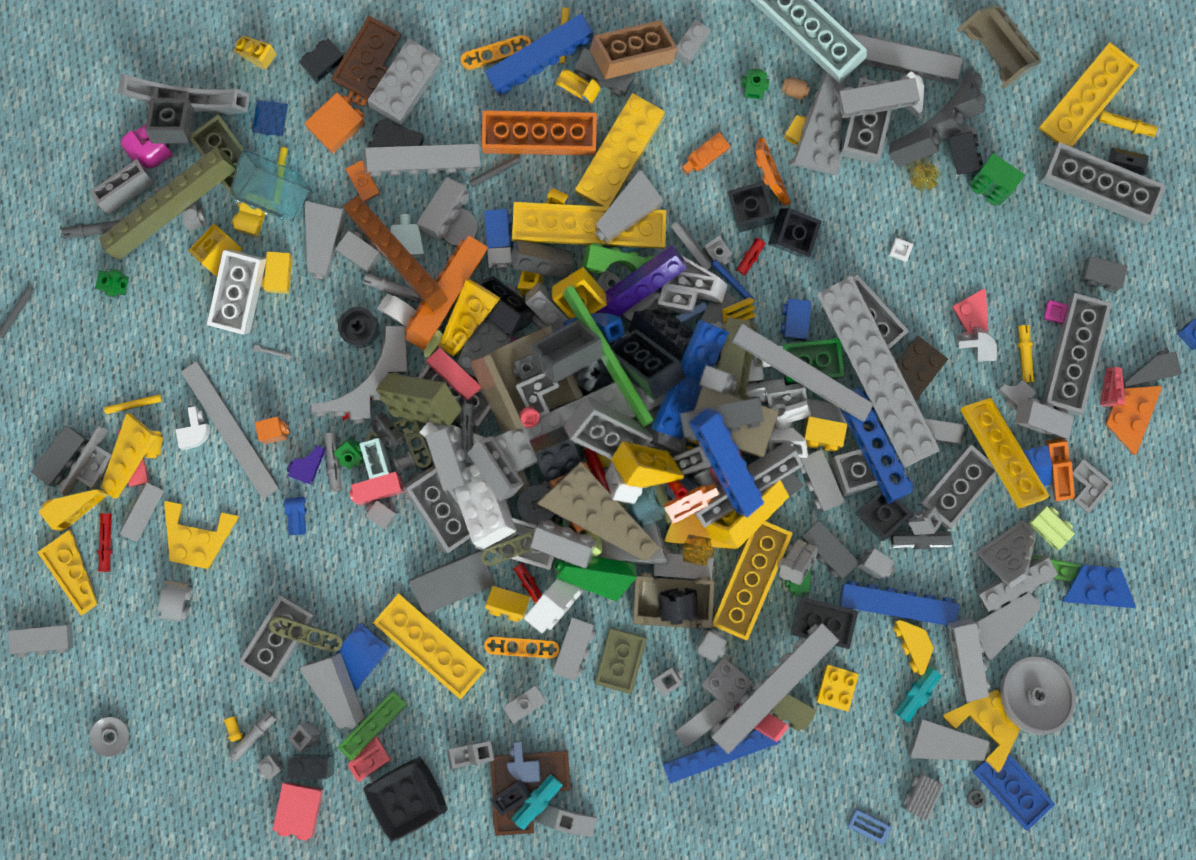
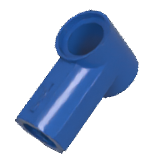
M305 496L285 498L284 500L285 513L288 516L289 535L306 534L305 514L307 508L304 506V503H306Z

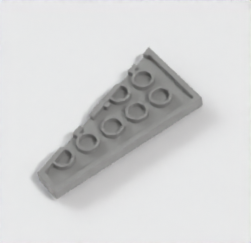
M824 70L820 79L819 91L814 96V105L810 107L801 131L802 138L796 145L795 150L797 151L790 164L829 175H838L842 117L837 96L845 88V79L839 84Z

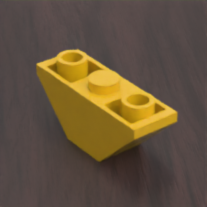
M243 36L236 42V47L233 50L241 57L267 70L277 55L270 44Z
M901 620L893 621L895 624L893 626L894 633L897 637L900 636L903 642L901 648L904 654H908L911 659L909 666L912 672H916L917 675H923L934 649L926 630Z

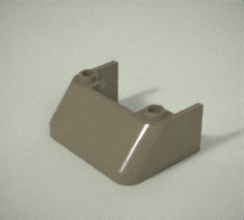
M997 4L979 9L956 29L958 32L966 30L965 34L970 40H980L1002 68L1000 70V79L1003 82L1001 85L1002 89L1014 84L1042 62L1038 53L1005 11Z

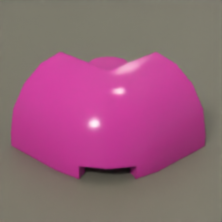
M145 124L135 132L131 130L122 138L120 144L132 162L138 159L145 168L152 169L172 157L173 153L166 143H151L145 131Z

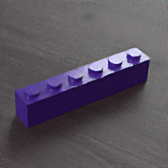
M673 245L669 246L605 292L606 306L595 313H606L619 317L686 270L687 267L683 257Z

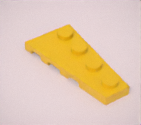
M466 280L438 347L452 356L457 355L500 300V297L474 281Z
M126 413L101 484V488L115 499L119 498L157 436L129 413Z
M68 530L37 552L80 615H84L99 604L72 530Z

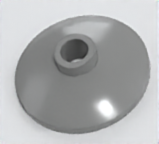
M115 717L100 719L94 724L90 732L91 746L102 756L118 755L126 748L129 742V730L126 724ZM110 732L115 736L113 740L108 738Z

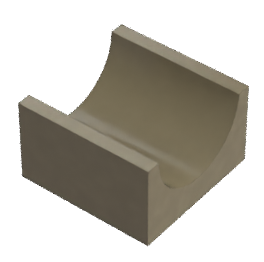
M551 325L535 330L469 362L501 432L516 430L523 426L519 415L526 407L516 387V382L522 379L521 377L517 378L513 371L514 362L531 354L530 345L554 333ZM525 364L523 369L529 371L531 367L529 364ZM573 374L558 381L560 384L559 388L543 394L550 410L583 397Z
M703 386L694 411L744 400ZM761 406L764 421L760 422L759 427L748 429V425L740 426L739 431L730 432L732 441L738 446L741 453L756 458L764 457L779 412Z

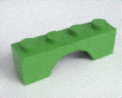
M592 243V245L585 247L582 267L586 271L600 274L605 272L611 263H621L627 266L633 273L654 257H640L639 253L636 252L624 253L619 248L610 247V249L603 248L602 244Z

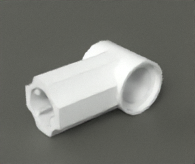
M807 401L787 407L784 404H777L772 407L773 410L779 411L775 425L781 430L790 427L794 421L812 416Z

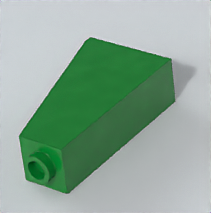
M592 556L586 569L562 559H557L554 565L556 579L616 602L637 578L636 564L627 561Z

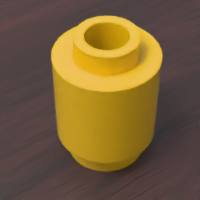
M152 431L157 436L146 452L145 458L156 459L157 455L161 456L163 437H161L162 432Z

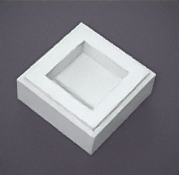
M896 237L888 256L907 262L913 243Z

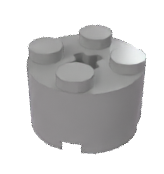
M165 580L164 584L167 587L161 591L158 611L162 612V614L160 613L158 618L182 622L183 619L188 618L190 607L186 606L187 600L192 598L193 587H189L188 583Z

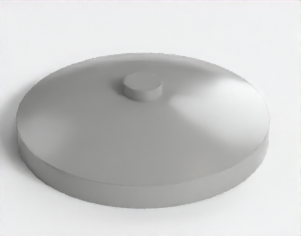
M1027 657L1012 664L1002 678L1000 686L1002 706L1009 719L1021 730L1033 735H1048L1061 730L1071 720L1076 706L1075 690L1067 673L1055 662L1043 657Z

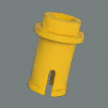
M236 716L223 720L229 735L227 739H230L231 742L241 740L243 733H240Z

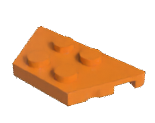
M762 137L756 142V163L759 168L763 169L764 175L762 177L765 184L770 186L784 206L791 204L790 198L767 142Z
M1161 386L1124 388L1125 404L1112 406L1105 425L1116 435L1121 443L1123 442L1133 455H1136L1161 392Z

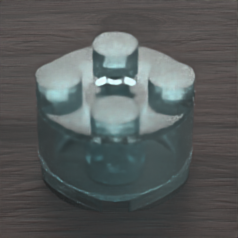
M653 486L643 487L642 493L637 497L635 504L626 502L634 521L639 520L641 528L661 520L662 515L665 514L661 503L657 504L654 498L657 494Z

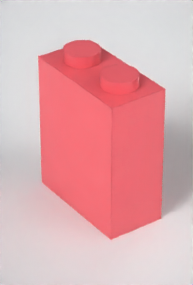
M397 472L351 485L352 490H349L352 502L354 501L361 506L405 492L402 489L401 476Z
M284 782L281 788L273 831H278L277 834L281 836L297 835L296 838L300 840L312 838L316 829L324 789Z

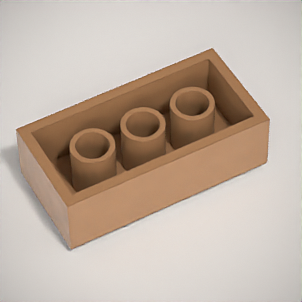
M662 20L594 35L590 52L605 79L671 64L677 51V46Z

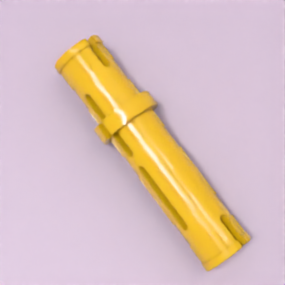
M1102 110L1098 121L1132 131L1133 134L1139 133L1154 138L1158 126L1142 122L1141 119L1134 120Z
M1030 325L1017 326L1019 334L1017 346L1020 348L1022 380L1026 383H1033L1035 380Z

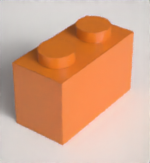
M274 417L255 422L260 442L269 444L288 439L287 434H290L289 425L281 418Z

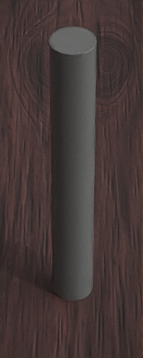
M517 155L475 177L469 183L473 188L522 162V160Z
M26 288L0 328V338L3 339L33 294L34 290L31 288Z

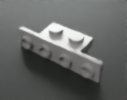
M98 426L92 431L90 441L82 448L79 459L72 464L68 477L61 482L59 493L69 496L78 480L95 489L106 471L112 456L111 453L99 447L108 429Z

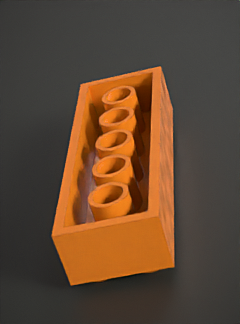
M483 110L482 151L484 154L595 156L597 113Z
M469 235L466 240L461 239L454 254L451 255L444 270L442 269L436 280L448 301L434 312L422 301L417 308L415 317L412 316L404 330L407 333L404 339L423 351L426 349L459 297L465 281L471 278L488 249L487 246Z

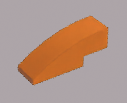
M1062 438L1045 440L1044 443L1045 446H1048L1052 463L1051 486L1055 501L1075 499L1072 461L1069 460L1068 441Z

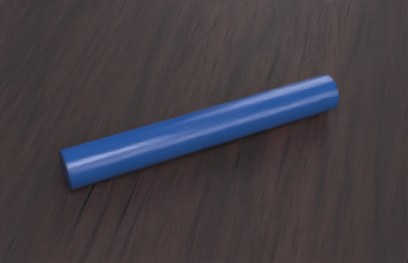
M716 259L710 264L744 299L753 298L755 300Z

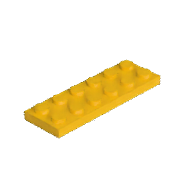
M1109 42L1038 129L1055 143L1061 142L1073 147L1139 65Z
M992 398L963 406L960 411L1017 508L1020 509L1047 499L1049 497L1048 492Z
M399 593L373 622L459 699H462L486 671L480 663Z

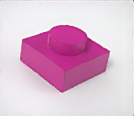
M1048 300L1043 319L1063 324L1068 305Z

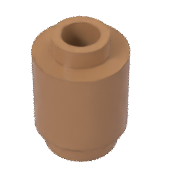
M786 77L781 92H784L787 96L802 100L803 97L807 98L810 86H807V81Z

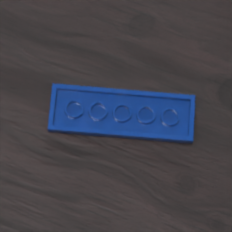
M699 320L680 362L686 379L667 391L651 427L652 429L682 439L684 433L680 414L695 410L703 387L700 385L704 370L706 366L714 367L729 334L728 331Z

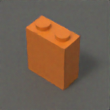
M335 93L304 123L307 129L332 154L365 124L363 113L358 108L354 110L350 106L351 101L345 95L341 97L338 93Z

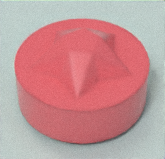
M533 407L524 408L519 415L522 424L527 428L536 426L540 420V414Z

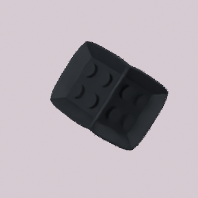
M421 756L393 769L363 788L367 802L390 842L401 839L424 827L440 815L445 814L448 810L441 790Z

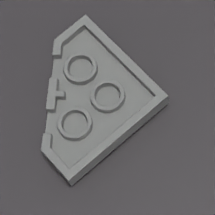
M1022 520L977 551L979 558L1010 589L1027 578L1036 539L1035 530Z

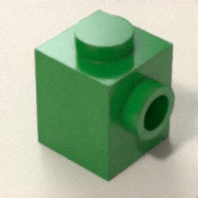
M811 569L800 585L791 582V580H785V587H788L789 592H793V596H804V593L810 592Z

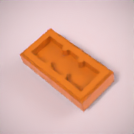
M362 160L346 168L363 202L380 194L370 174H364V163Z

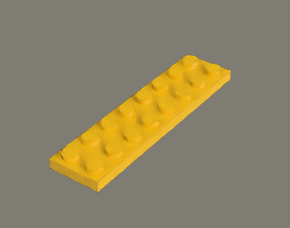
M514 202L512 241L521 240L526 242L578 245L599 243L603 246L665 249L666 210L656 209L606 244L604 240L600 241L596 236L595 227L609 207Z

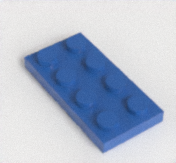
M1008 754L1001 771L998 773L985 760L972 771L1026 831L1055 805L1010 754Z

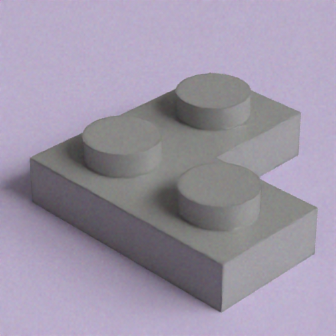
M1084 459L1073 469V477L1084 486L1073 502L1086 513H1090L1113 485L1110 480Z

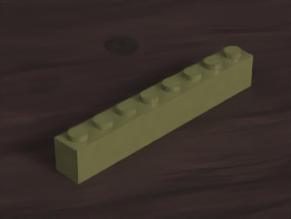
M217 146L100 236L99 240L104 251L117 260L122 259L233 173L236 168L231 158Z

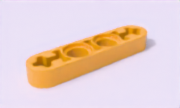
M520 35L467 51L461 56V65L466 70H473L503 61L522 49V46H518L514 52L511 43L517 46L523 40L524 43L528 42L526 44L528 46L531 44V40L525 35ZM508 46L510 47V52L504 55L500 53V48ZM490 51L493 54L492 58L484 60L482 58L483 52ZM477 53L479 54V59H480V61H481V62H479V63H478L477 59H475V58H477V57H476V54H477ZM466 57L475 59L472 61L471 65H468V63L465 62L467 61Z
M490 637L484 644L486 652L494 655L554 658L560 651L558 643L550 640ZM495 640L496 644H502L501 640H505L504 652H500L501 648H495L494 651H491L488 643ZM510 641L518 644L516 652L508 651L507 644ZM533 642L537 645L536 653L530 654L527 652L526 646L528 643ZM540 643H544L543 647H549L550 644H553L557 651L553 652V655H549L548 651H543V655H539Z

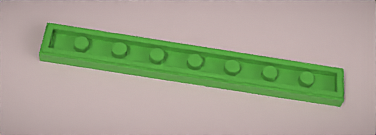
M574 286L567 287L562 293L576 318L601 338L604 355L601 359L642 428L653 421L651 414Z

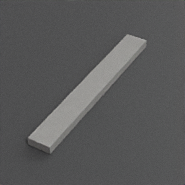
M744 324L739 326L731 342L862 422L866 420L873 403Z
M196 361L182 370L183 377L261 498L265 499L280 488L200 364Z

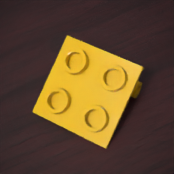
M826 665V668L823 669V679L820 680L822 684L819 685L820 689L815 697L817 698L816 702L849 712L859 674Z

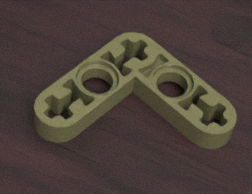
M403 418L394 422V426L390 429L397 428L399 430L397 426H401L404 432L402 435L405 437L418 468L422 470L429 469L433 464V458L424 436L419 433L421 429L417 421ZM408 422H410L411 424H415L412 426V430L410 431L408 428L403 429L407 427ZM373 431L366 436L365 442L372 440L371 438L373 437L380 439V436ZM417 438L421 439L422 445L419 448H413L412 441ZM421 451L425 458H429L426 460L427 464L425 465L422 462L419 463L421 461L419 452Z

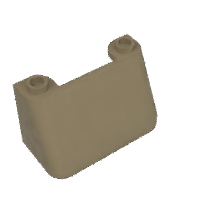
M640 573V576H637L635 579L633 624L711 629L714 581H710V577L698 576V580L654 578L651 577V573ZM678 588L679 591H685V588L696 589L699 619L682 620L683 623L678 625H672L671 621H661L658 595L662 591Z

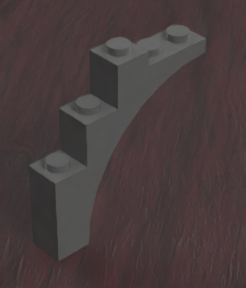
M974 67L966 70L959 89L936 115L919 128L891 142L889 155L897 167L939 152L942 139L960 133L965 119L984 112L986 97L984 93H981L983 80L980 73H977Z

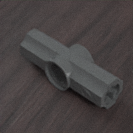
M894 531L891 534L892 548H913L915 550L951 548L952 543L951 531H936L934 534L914 535L913 531Z

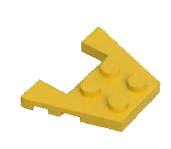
M165 501L170 561L209 569L235 523H237L239 516L221 513L217 532L179 525L183 504Z
M995 690L989 693V697L971 701L946 713L942 718L955 730L969 716L998 744V747L985 761L998 773L1006 761L1020 728L1005 713L1000 692Z

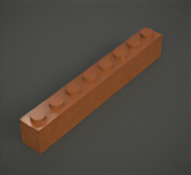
M358 195L342 206L354 224L432 312L448 301L442 288Z

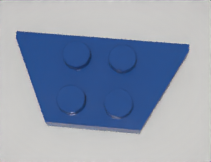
M1081 565L1076 577L1069 585L1071 587L1067 594L1061 599V602L1126 608L1136 607L1122 569L1114 567Z

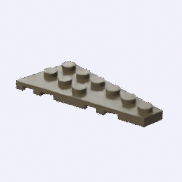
M581 462L536 502L645 562L660 549L616 500H613L611 494Z

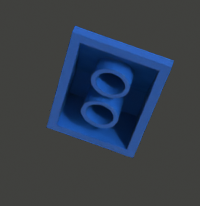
M363 623L358 624L342 644V647L336 652V654L341 653L355 692L392 648Z

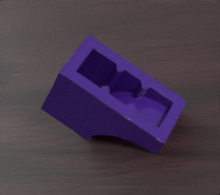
M316 445L315 449L307 457L302 459L294 458V461H290L288 465V476L312 485L326 449Z

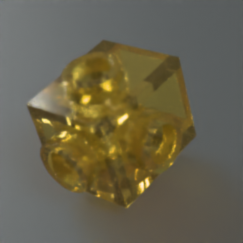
M929 162L925 165L920 163L912 170L914 173L910 177L911 183L921 193L926 189L930 191L938 184L936 181L940 175L935 165H931Z
M688 535L683 545V561L706 566L709 558L711 559L714 554L711 538Z

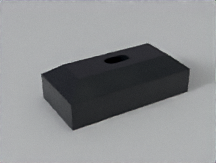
M1112 147L1108 162L1134 173L1145 175L1149 156Z
M520 779L493 797L491 802L500 815L503 816L532 795Z

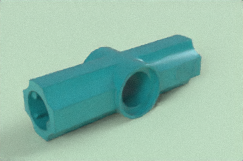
M927 666L925 673L911 685L910 691L907 690L906 697L894 713L909 723L918 709L929 700L931 691L942 675L932 667Z
M550 773L542 784L530 793L532 796L524 801V804L513 815L511 820L524 830L536 815L541 814L548 806L550 799L561 789L563 784Z

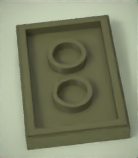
M610 628L595 684L632 694L647 638Z

